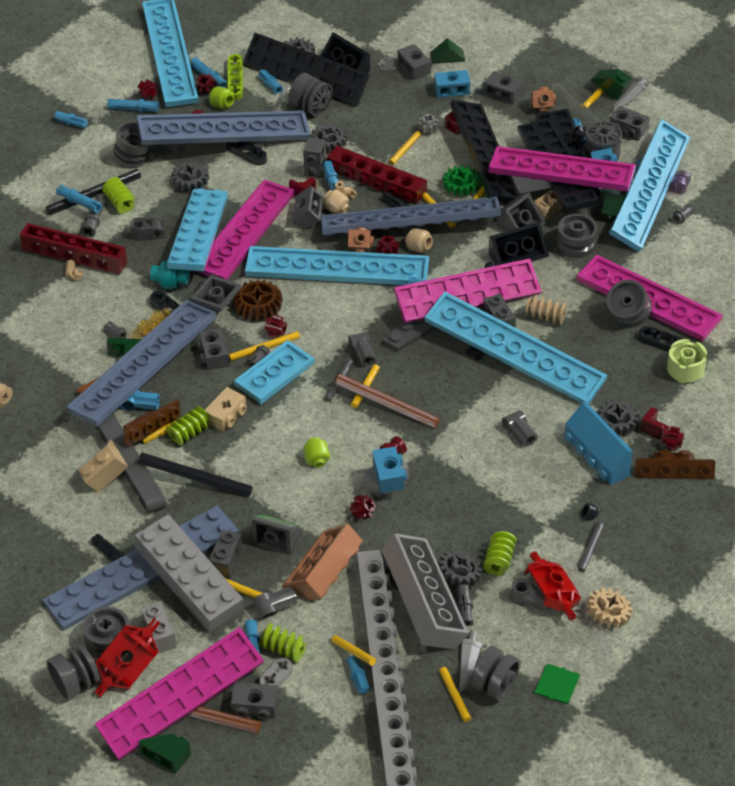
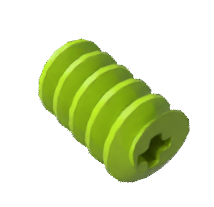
M113 177L106 181L102 192L117 211L124 214L133 210L135 197L120 178Z
M197 406L194 410H190L188 414H184L182 418H178L176 422H172L170 426H166L167 433L173 441L182 446L183 440L188 442L189 436L194 438L196 436L195 432L200 434L202 432L201 428L204 430L208 428L207 422H209V417L203 408Z
M500 531L491 536L483 563V568L488 574L503 576L505 571L509 569L517 542L513 534Z
M270 623L260 637L259 647L263 646L265 650H271L272 653L278 652L280 656H286L287 659L293 658L295 662H299L307 647V643L303 642V635H300L296 640L295 632L288 636V629H285L281 634V627L277 626L273 630L274 625Z

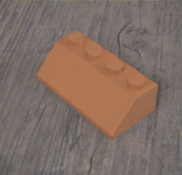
M348 523L324 530L283 583L282 588L291 587L294 589L295 594L308 600L323 598L327 594L329 586L338 579L337 575L340 571L348 566V560L351 556L359 551L358 547L363 540Z

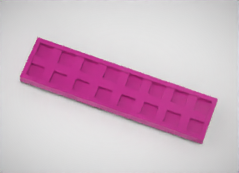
M531 259L398 286L393 289L404 324L424 320L444 291L476 308L483 307L484 298L501 294L505 302L538 295L542 292Z
M239 627L96 722L95 726L120 761L139 748L138 742L141 739L157 736L264 664V660Z

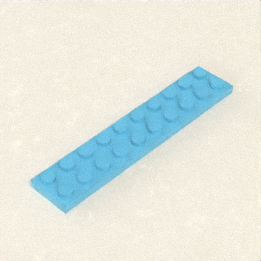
M151 0L142 2L165 107L199 103L175 1Z
M663 119L660 120L631 182L629 191H627L622 206L609 231L610 235L638 252L643 248L690 139V136Z
M250 246L245 276L407 285L410 276L427 280L429 256Z
M445 291L425 316V322L580 403L586 401L590 404L607 380L606 374Z

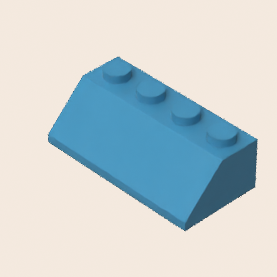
M586 401L582 402L565 423L564 437L568 443H572L575 446L579 455H583L587 459L588 465L598 471L600 478L603 481L606 480L611 486L630 476L633 451Z

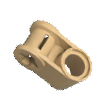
M552 189L534 201L545 220L562 209Z

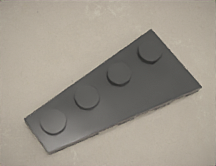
M425 319L406 324L402 320L383 339V344L399 352L414 343L422 335L425 336L436 327L425 322Z

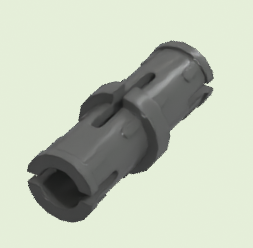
M465 584L459 585L456 588L458 595L456 605L465 625L472 626L473 602L470 600V588Z

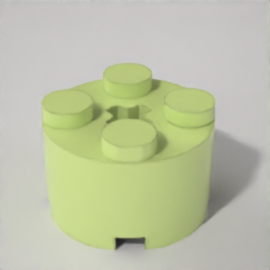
M689 339L674 342L668 353L667 371L669 375L682 384L699 380L704 376L706 348L697 341L696 344L690 342Z

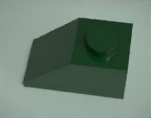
M620 69L599 70L591 79V82L617 100L627 90L632 81V78Z
M606 192L602 213L606 214L605 218L615 220L625 196Z
M172 733L144 738L138 742L140 754L175 774L191 756L188 740Z

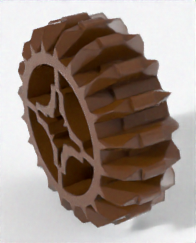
M257 279L254 282L252 280L249 283L244 282L242 288L233 298L235 312L238 313V316H242L244 320L249 317L250 322L253 319H256L257 322L260 319L266 321L267 317L272 318L273 315H278V311H281L283 303L280 289H278L277 285H273L272 281L267 283L265 279L263 281Z

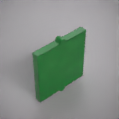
M547 664L534 694L549 698L550 701L555 700L568 705L580 674L566 670L565 667L560 668Z

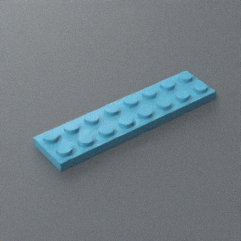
M202 188L193 189L167 262L168 269L204 271L227 202L228 191L218 189L205 190Z

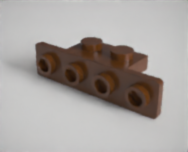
M175 399L154 412L148 411L123 425L124 445L129 447L176 420L180 416L179 400Z
M659 450V452H654L653 458L635 459V477L714 479L716 462L714 459H695L694 454L688 450H680L678 452Z

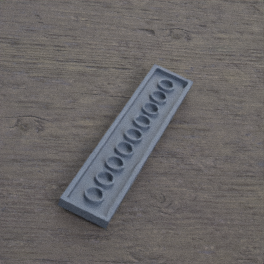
M304 111L137 115L136 117L141 145L308 140L311 134Z
M491 197L321 215L323 235L334 236L337 233L349 234V229L356 230V228L360 227L372 231L373 229L388 230L391 227L406 228L409 225L424 226L428 223L442 224L447 221L457 223L465 219L475 221L484 217L493 219L501 216V208L498 198Z
M190 300L184 301L66 407L67 412L96 427L99 426L217 318L216 312Z
M218 505L179 526L203 554L214 549L221 530L239 533L237 527ZM135 549L42 600L45 607L65 631L85 620L87 615L95 609L109 607L161 577L138 550Z

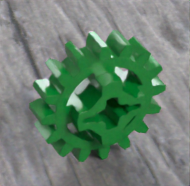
M463 165L460 168L454 166L453 170L448 168V172H444V177H442L443 188L447 189V193L453 192V196L459 194L462 197L463 194L469 196V192L475 193V189L478 190L480 185V179L478 174L475 173V169L469 170L470 166L463 168Z

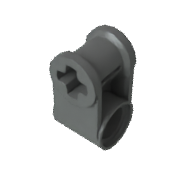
M157 216L132 219L130 221L131 238L136 241L162 239L165 236V231L162 228L164 224L163 219Z

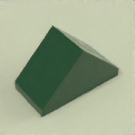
M448 38L431 51L432 64L465 62L463 49Z

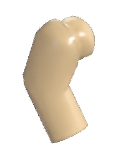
M342 181L336 182V189L350 199L356 197L357 192L353 188L344 186Z
M67 261L66 276L74 281H79L83 275L82 270L78 271V268L75 269V261Z

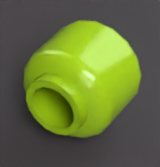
M217 86L210 92L209 102L215 108L226 110L233 105L234 96L230 89Z
M319 437L308 439L306 444H304L303 453L308 465L320 468L329 461L330 452L326 441Z

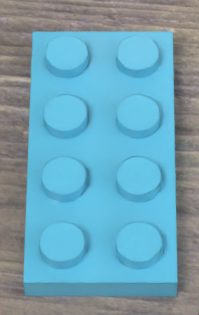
M287 340L236 378L234 386L258 403L263 404L315 364V359Z

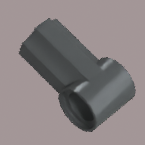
M368 332L348 336L349 346L353 348L352 352L356 353L361 366L373 365L376 362V356L371 347Z
M521 410L502 418L503 427L509 430V434L513 433L523 446L528 447L537 440L538 435L528 425L527 418Z
M517 578L513 581L510 596L513 602L516 604L526 603L544 611L548 610L549 607L542 604L545 596L539 588L531 586L530 582L525 578Z
M288 587L271 594L269 592L263 593L255 597L253 603L261 620H264L267 616H274L278 611L296 605L297 598L294 589Z

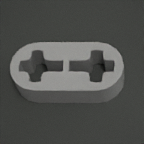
M286 658L277 659L261 675L260 684L266 685V681L270 682L273 679V684L269 683L268 685H276L279 689L292 674L291 661ZM285 666L287 667V670L282 669V670L279 672V667H281V668H283V667H285Z

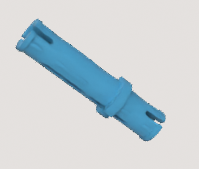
M197 57L190 61L192 62L190 66L204 75L211 74L217 82L216 86L227 87L225 84H228V82L217 71L214 72Z
M109 98L107 107L108 109L134 110L143 113V111L158 112L159 102L144 101V99L137 101Z
M62 184L56 189V194L66 198L70 203H77L95 213H99V210H102V203L80 194L76 189L67 188Z

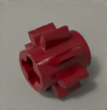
M202 73L199 78H196L198 84L195 86L202 95L204 92L210 94L212 89L215 88L214 84L217 82L211 74L204 75Z
M146 79L145 82L141 80L137 86L140 89L138 93L146 99H149L150 96L154 98L158 92L155 89L157 85L149 79Z
M384 236L381 238V241L378 240L377 253L398 254L399 242L395 241L392 236Z
M273 315L272 318L266 320L265 331L269 332L268 336L278 338L279 335L283 336L285 334L287 322H283L284 317Z
M671 426L670 430H664L662 443L666 444V449L675 451L676 447H682L685 433L680 432L681 428Z
M367 494L353 497L354 502L350 503L351 513L358 520L372 517L371 512L375 511L373 499L368 497Z

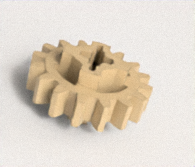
M601 587L600 592L594 590V593L590 594L586 608L589 609V615H594L593 621H600L599 625L605 623L607 628H610L611 625L618 628L619 625L625 626L626 622L630 620L633 608L630 607L631 601L625 600L626 595L620 596L619 590L613 592L612 588H609L606 591Z

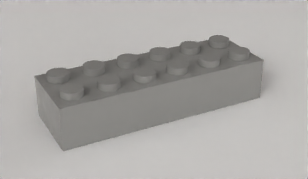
M169 514L135 535V548L209 633L243 611V598Z
M394 533L382 548V552L422 645L456 649L469 632L428 540Z

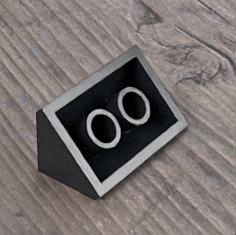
M332 32L320 56L365 73L370 72V53Z
M540 221L489 236V255L495 265L531 259L532 262L548 257L549 253Z

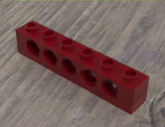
M338 145L327 156V161L332 162L335 173L343 175L347 179L358 181L363 185L371 186L376 190L389 192L393 196L404 199L406 202L417 204L422 199V194L427 193L426 179Z
M27 223L19 234L22 250L64 261L73 260L79 265L119 275L128 263L126 247L30 223Z

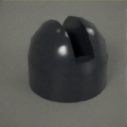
M585 503L581 511L582 518L588 520L595 519L599 514L597 507L591 503Z

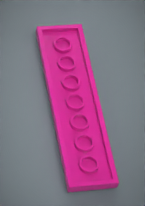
M501 146L496 147L489 165V173L498 175H510L618 191H629L635 172V164Z
M264 179L214 240L204 271L194 272L208 277L215 274L219 278L228 280L248 255L250 246L256 245L294 197L295 190Z
M596 255L577 275V281L608 295L609 290L616 283L622 280L639 282L645 288L652 302V311L649 316L702 342L722 321V314L599 255Z

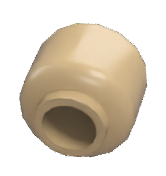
M338 189L328 191L323 198L324 207L332 214L346 213L350 207L348 205L349 198Z
M415 228L406 235L405 242L409 250L425 253L432 247L433 238L427 230Z

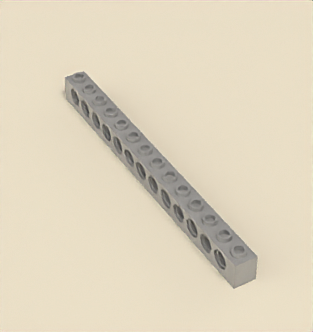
M382 550L357 552L369 655L376 658V663L373 666L370 665L385 784L386 786H400L399 784L414 786V781H417L416 767H411V762H414L413 748L409 749L408 743H412L411 730H406V725H409V715L403 709V707L407 706L406 694H401V689H404L403 676H399L398 672L402 671L401 659L396 658V654H399L398 641H394V637L397 636L396 624L391 622V620H394V608L389 607V603H392L391 590L387 591V586H390L389 574H385L384 571L388 570L387 562L382 557Z

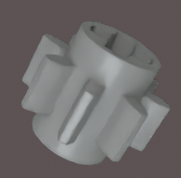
M426 114L419 118L418 130H422L423 134H432L438 131L439 119H435L434 115Z

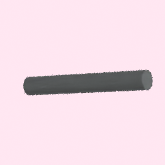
M350 358L347 359L339 374L346 376L354 361ZM336 379L325 395V401L331 402L340 386L335 383Z
M596 523L577 568L578 571L585 572L604 528L602 523Z

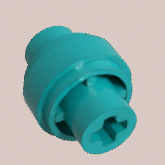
M168 260L163 261L161 266L152 265L150 280L159 282L160 287H163V289L174 290V288H178L179 284L188 285L189 270L168 269Z

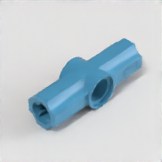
M137 390L120 408L125 411L126 409L135 411L136 408L157 410L160 395L159 393L140 392Z

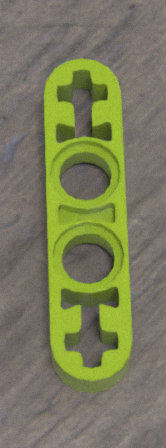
M232 54L228 57V89L232 91L234 100H239L243 97V60L239 54Z

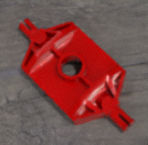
M537 551L531 552L529 557L533 563L528 565L524 575L530 572L545 596L542 604L564 612L569 621L574 620L576 614L572 608L578 605L582 597L560 564L541 559Z
M153 618L148 626L144 628L124 626L95 662L102 677V683L94 691L95 694L102 697L110 687L130 689L159 653L152 637L154 630L161 624L158 620ZM124 651L133 653L131 662L125 663L121 660V654Z

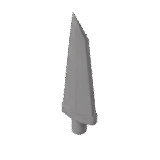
M645 78L630 84L629 88L614 105L613 113L619 106L623 107L646 89L645 84L647 80Z
M470 631L468 639L465 638L461 642L459 694L469 686L482 648V643L476 641L478 635L476 631Z

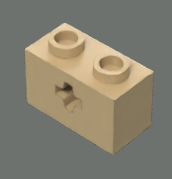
M226 387L205 409L209 417L207 424L222 432L228 427H232L235 420L246 412V397Z

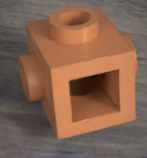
M539 87L537 91L530 92L532 109H539V112L550 111L549 108L554 107V104H556V94H553V90H548V87Z
M361 227L356 228V230L349 229L348 252H369L370 247H373L374 236H370V230Z

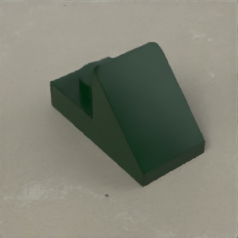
M107 338L108 355L115 357L124 356L142 339Z

